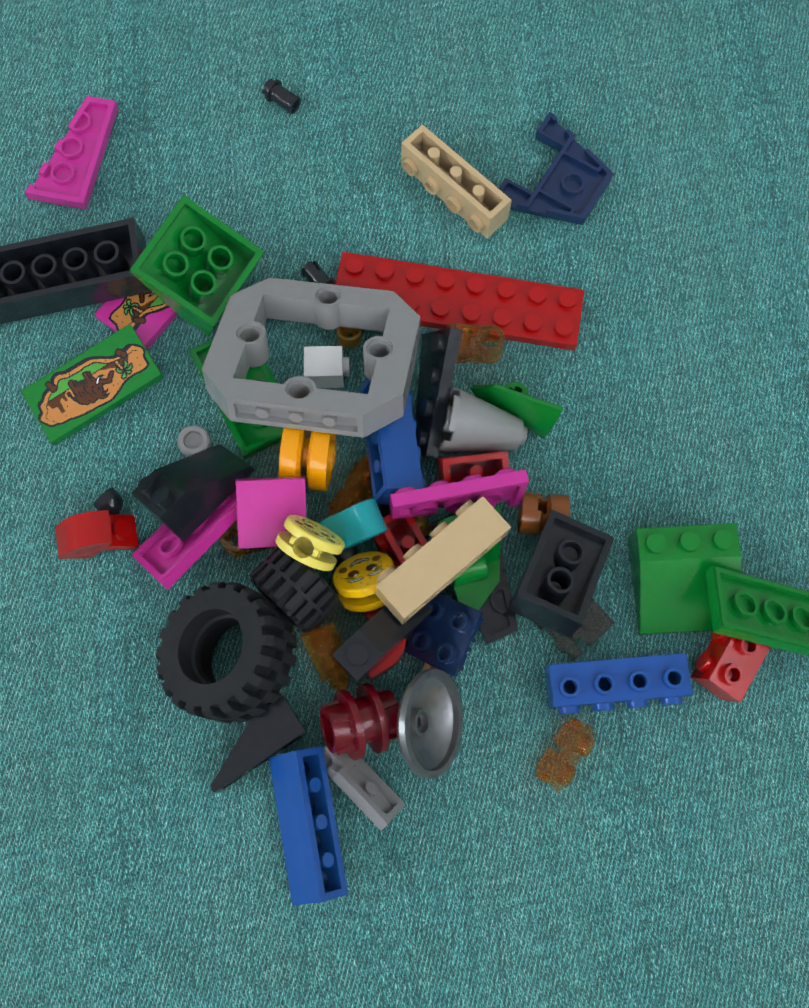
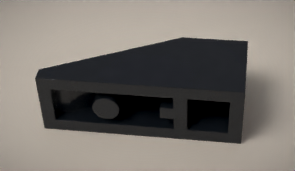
M426 604L402 625L385 606L360 627L332 656L359 685L433 610Z
M282 696L275 704L268 703L266 712L260 716H252L210 786L214 793H220L268 761L269 757L277 755L308 734L287 698Z

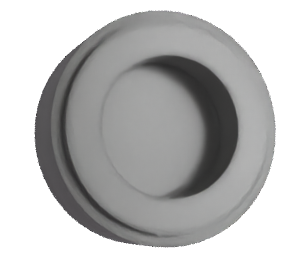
M191 425L181 430L177 438V445L182 454L188 457L211 448V439L204 428L198 425Z

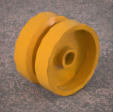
M284 428L279 455V477H305L306 473L307 484L310 490L327 492L336 460V434L311 431L310 436V431Z

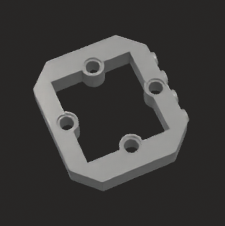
M267 278L230 295L202 367L207 393L230 421L364 438L404 416L420 343V316L394 291ZM266 319L313 323L326 330L348 327L382 331L383 336L369 338L363 345L364 374L371 381L368 394L316 388L315 382L305 376L292 377L284 384L247 380L246 376L249 367L262 366L269 359L267 334L264 327Z

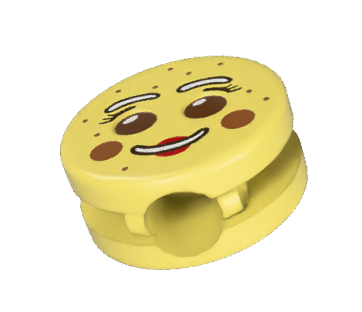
M288 515L284 522V527L288 531H280L275 540L277 546L288 556L304 565L321 571H331L337 563L336 558L332 554L339 555L342 553L345 547L344 541L337 534L311 519L299 515Z

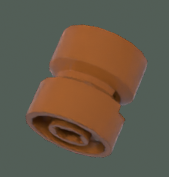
M525 492L518 506V534L538 535L542 531L551 509L570 517L569 495L549 494L546 498H543L541 493Z

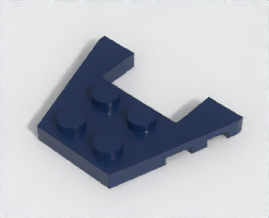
M549 112L538 128L535 139L558 150L559 153L536 189L531 192L507 178L504 179L498 189L512 200L510 210L583 225L611 182L614 173L590 149L587 148L585 150L575 140V135L569 129L565 130L557 122L558 118Z

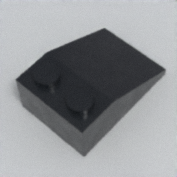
M219 444L155 469L150 475L141 479L131 494L156 519L184 542L236 490V479H247L255 469Z
M551 509L507 610L571 638L583 624L614 537Z

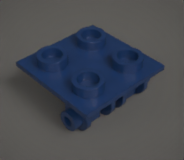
M439 593L427 603L433 612L413 631L405 652L456 677L459 671L464 670L463 665L468 655L467 651H472L469 645L471 641L476 642L473 636L477 634L480 624L484 623L482 619L484 612Z

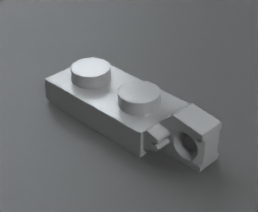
M326 745L323 751L329 777H332L331 779L382 831L405 806V803L363 759L354 761L347 753L342 755L333 754Z

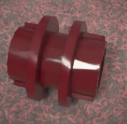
M368 682L357 687L355 699L348 690H337L334 694V701L321 705L320 709L321 730L329 751L333 754L337 753V755L347 753L355 761L365 756L366 744H369L371 749L377 754L388 750L389 741L397 738L399 704L394 694L390 690H376Z

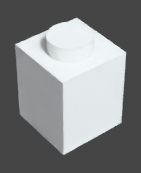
M342 346L304 347V376L312 379L316 384V388H344V376H350L349 357H343Z

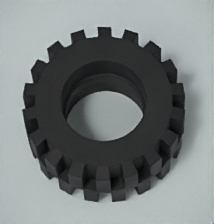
M278 546L249 575L252 584L263 595L269 597L303 633L312 635L340 606L336 593L311 567L288 556Z

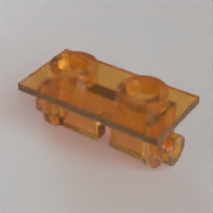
M364 455L359 462L353 464L354 468L344 482L346 485L343 489L340 488L333 501L328 503L329 509L327 513L330 516L372 497L373 492L367 455Z
M331 622L300 635L322 682L328 680L332 688L337 690L345 689L348 686L349 675L332 656L343 645L334 623Z
M574 717L569 722H564L553 740L554 744L563 749L559 754L553 749L548 748L535 767L538 770L535 777L546 784L551 779L549 784L557 793H559L563 786L567 787L572 782L576 774L575 766L581 757H587L595 744V739H593L595 733L591 726L586 724L583 730H581L584 724Z

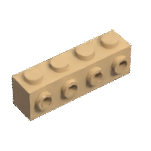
M423 124L401 143V165L404 171L421 181L430 194H436L443 200L452 213H458L464 218L473 231L480 232L488 239L508 220L512 200Z
M483 496L475 503L469 500L456 511L455 514L458 517L449 525L445 521L442 522L430 533L429 536L432 539L423 547L419 543L416 544L403 556L406 560L397 569L390 566L377 577L376 580L379 584L376 585L375 594L402 625L500 542L511 529V526Z

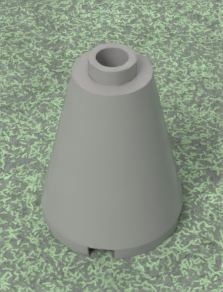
M451 387L450 400L439 447L440 451H516L519 445H524L528 430L527 427H524L522 419L459 388Z

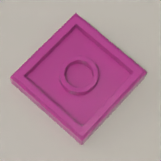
M305 477L236 479L239 549L277 547L275 540L280 531H288L284 527L287 516L299 515L306 518Z

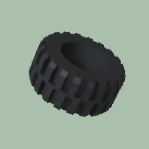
M220 581L210 584V587L204 585L193 591L194 596L187 595L179 602L180 607L178 610H172L167 617L169 623L166 629L162 628L159 636L162 639L161 647H157L156 659L160 660V665L156 666L158 677L165 681L161 685L166 696L172 697V703L179 709L187 711L188 714L221 723L231 724L233 721L238 723L246 722L252 718V715L260 716L268 709L267 704H275L282 695L279 692L282 686L287 687L291 679V676H288L290 667H295L297 657L292 654L293 648H297L296 635L290 633L293 630V624L290 618L285 616V613L269 597L240 583ZM240 624L243 646L238 662L228 675L216 682L211 664L214 648L227 630Z

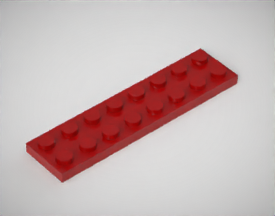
M342 251L336 279L337 283L335 285L394 291L420 316V326L435 329L453 327L462 330V333L573 351L577 347L584 297L583 289Z

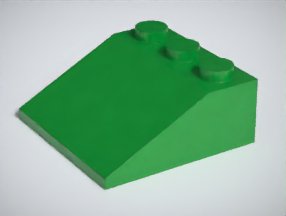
M183 195L129 272L180 317L209 336L222 318L230 295L241 290L259 263L264 251Z
M737 523L636 528L627 540L639 635L713 631L705 571L713 565L741 573V550Z

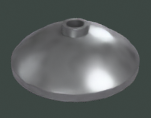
M426 669L419 672L411 680L402 695L397 715V738L401 754L411 771L419 777L433 779L443 775L450 768L457 755L462 736L463 713L460 695L452 678L442 670Z

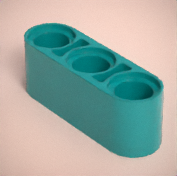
M375 498L353 505L318 522L337 534L344 541L345 547L343 550L388 531Z

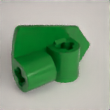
M509 382L505 386L498 384L473 385L470 388L475 397L522 419L525 427L543 439L546 438L563 411V407L529 396L528 389L519 382Z
M495 507L494 509L501 515V508ZM453 515L438 522V525L444 521L449 525L458 516ZM500 542L452 582L458 602L480 610L500 582Z

